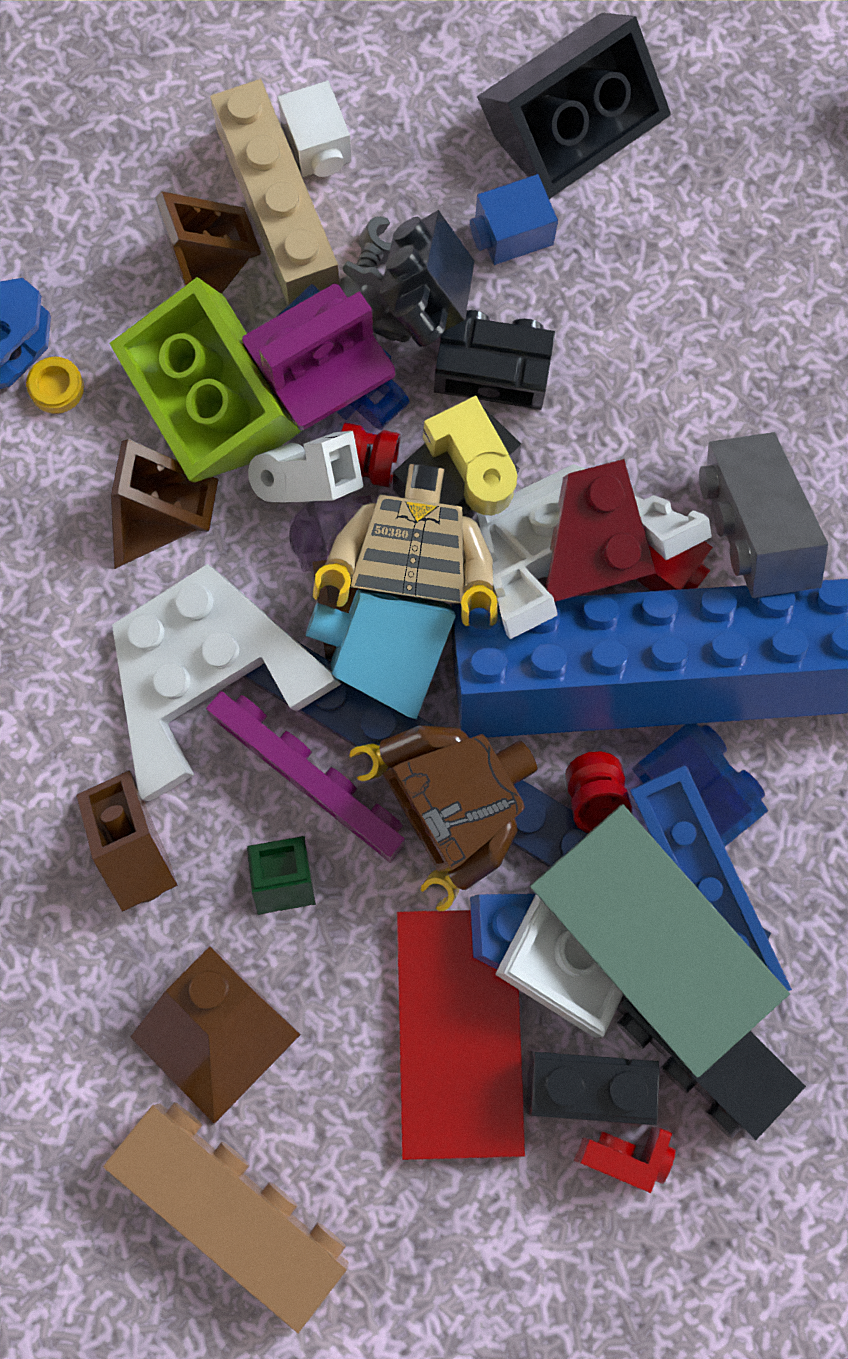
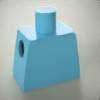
M358 588L349 613L317 603L310 618L306 636L336 646L331 661L332 675L402 714L417 719L456 615L450 604L442 601Z

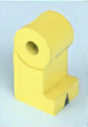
M477 396L425 420L423 440L433 458L446 451L449 453L465 482L464 497L470 508L481 515L490 516L499 514L508 508L514 496L518 475L506 448Z

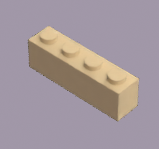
M262 79L210 95L217 132L289 309L332 284L339 285L337 260Z

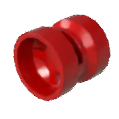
M345 422L341 432L353 431L362 477L369 478L373 485L390 488L393 480V475H391L392 463L397 462L401 434L382 430L378 434L368 433L361 425ZM371 445H373L372 453H371V458H370V464H369V467H368L367 465H368V461H369V456H370V451H371Z
M596 751L582 754L569 763L565 770L567 790L572 798L571 809L573 819L578 828L589 833L622 804L632 814L633 807L630 795L625 787L623 767L617 757L611 753Z

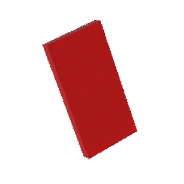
M471 910L397 912L402 1160L525 1157L519 989L495 975L497 969L473 958Z

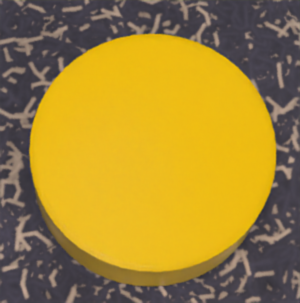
M48 357L40 360L30 369L26 379V388L32 401L39 409L48 413L58 414L71 410L80 402L84 393V381L80 371L70 360L62 357Z

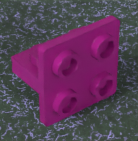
M332 284L245 334L242 338L245 349L299 430H306L395 376L394 365L373 336L372 308L360 291L347 298L338 284Z

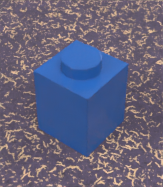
M538 174L477 194L475 218L470 219L471 234L479 251L487 249L494 265L554 245L558 225L557 216Z

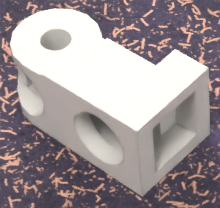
M353 431L334 432L303 444L304 447L295 443L283 445L255 456L248 468V478L252 489L258 497L268 502L331 501L364 487Z

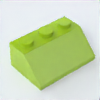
M198 277L109 343L186 476L192 482L249 465L255 456L281 447L303 431L297 428L245 349L242 338L247 333L225 296Z

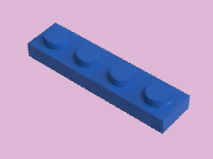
M682 765L629 789L653 839L788 991L792 990L687 766Z

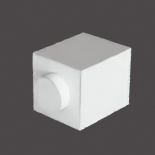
M329 80L278 96L281 125L302 177L312 174L319 177L330 176L341 170L344 164L352 162L350 133Z

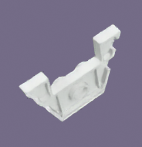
M572 464L515 492L508 508L499 514L490 516L477 513L481 533L493 558V584L505 632L510 639L558 615L553 596L537 579L548 577L552 556L550 545L553 529L558 523L560 513L558 501L563 477L569 473L584 470L585 468ZM655 495L645 500L635 496L647 542L665 560L712 537L709 518L704 514L693 510L687 517L672 511L671 503L668 500Z
M208 564L112 624L137 788L142 800L151 801L194 776L169 727V722L263 663L267 665L288 706L295 711H299L341 685L339 679L332 675V672L327 667L322 665L300 643L287 634L266 613Z

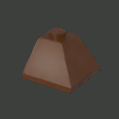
M209 946L162 994L130 1038L215 1124L301 1034L217 949Z

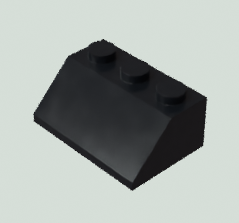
M603 12L477 96L494 138L527 177L539 175L549 199L671 116L637 17Z

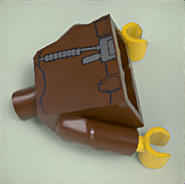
M416 726L384 739L380 745L368 744L355 747L350 751L349 758L367 753L373 760V767L370 773L356 778L360 781H368L379 778L382 775L384 776L436 867V870L432 871L421 885V892L425 891L432 884H440L446 888L448 896L436 905V910H447L453 904L460 889H469L501 866L518 831L515 817L525 809L524 802L514 785L538 770L536 760L525 743L518 740L495 754L489 741L483 734L469 738L459 728Z

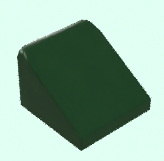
M305 836L247 846L251 890L258 915L316 905Z

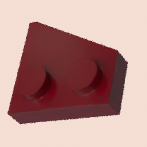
M625 459L565 475L562 480L558 501L560 508L558 523L553 529L550 545L552 556L547 584L543 585L553 596L554 602L655 574L654 563Z

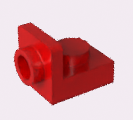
M652 1126L640 1160L632 1157L636 1145L601 1131L598 1142L582 1138L574 1161L652 1193L655 1182L665 1183L674 1162L676 1149L669 1146L672 1137L671 1132Z

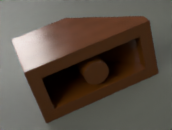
M130 770L76 794L92 859L122 912L140 903L150 902L159 897L163 892L178 886L169 857L147 807L138 793L136 782Z

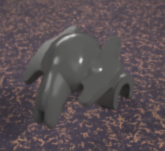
M378 216L372 218L361 232L359 246L362 251L357 264L349 261L345 262L342 269L347 276L340 280L339 286L347 298L359 291L372 308L374 333L392 341L407 342L411 338L410 333L389 311V306L379 294L384 276L379 272L378 266L380 263L387 262L391 243L385 242L378 237L390 225L388 218Z

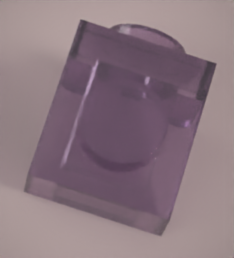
M371 495L340 497L331 501H309L290 520V545L298 556L303 572L313 571V561L328 559L339 532L363 505L373 503Z

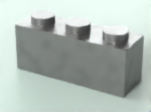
M771 432L710 441L708 444L707 465L700 466L699 469L701 494L705 500H712L717 533L720 537L727 536L730 543V560L733 572L736 576L743 575L752 598L822 588L829 544L776 433Z

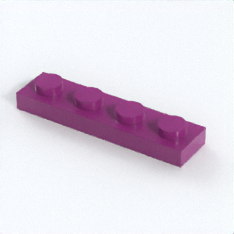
M220 691L207 706L206 710L213 721L389 863L393 861L405 846V838L398 833L403 824L395 816L377 803L369 810L352 795L357 791V787L333 767H330L324 774L307 759L312 754V751L290 732L285 730L278 737L262 723L267 718V715L248 698L240 695L234 701L224 692Z

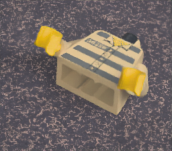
M409 464L405 497L379 495L377 503L363 505L339 532L325 566L321 567L315 575L312 594L314 599H318L319 591L322 587L332 585L340 590L337 601L338 607L346 604L351 584V587L461 603V619L465 626H469V613L475 608L488 610L490 613V626L494 625L497 621L498 602L496 595L493 593V558L477 522L462 516V507L439 504L444 469Z

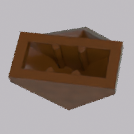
M163 191L155 197L164 231L184 286L198 277L222 294L247 261L261 254L244 207Z
M126 439L121 441L111 492L114 569L196 530L209 532L219 479L210 477L197 482L189 481L177 460L132 440Z

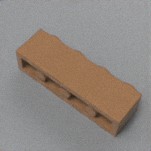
M176 1102L169 1109L161 1103L152 1105L104 1164L103 1168L299 1334L346 1272L349 1262L340 1255L346 1248V1245L321 1223L317 1222L312 1230H310L292 1214L298 1205L275 1184L268 1182L265 1188L262 1189L244 1173L250 1164L230 1146L221 1142L214 1149L196 1134L203 1125L184 1107Z

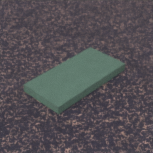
M623 804L616 808L529 885L697 1078L790 995L788 990Z

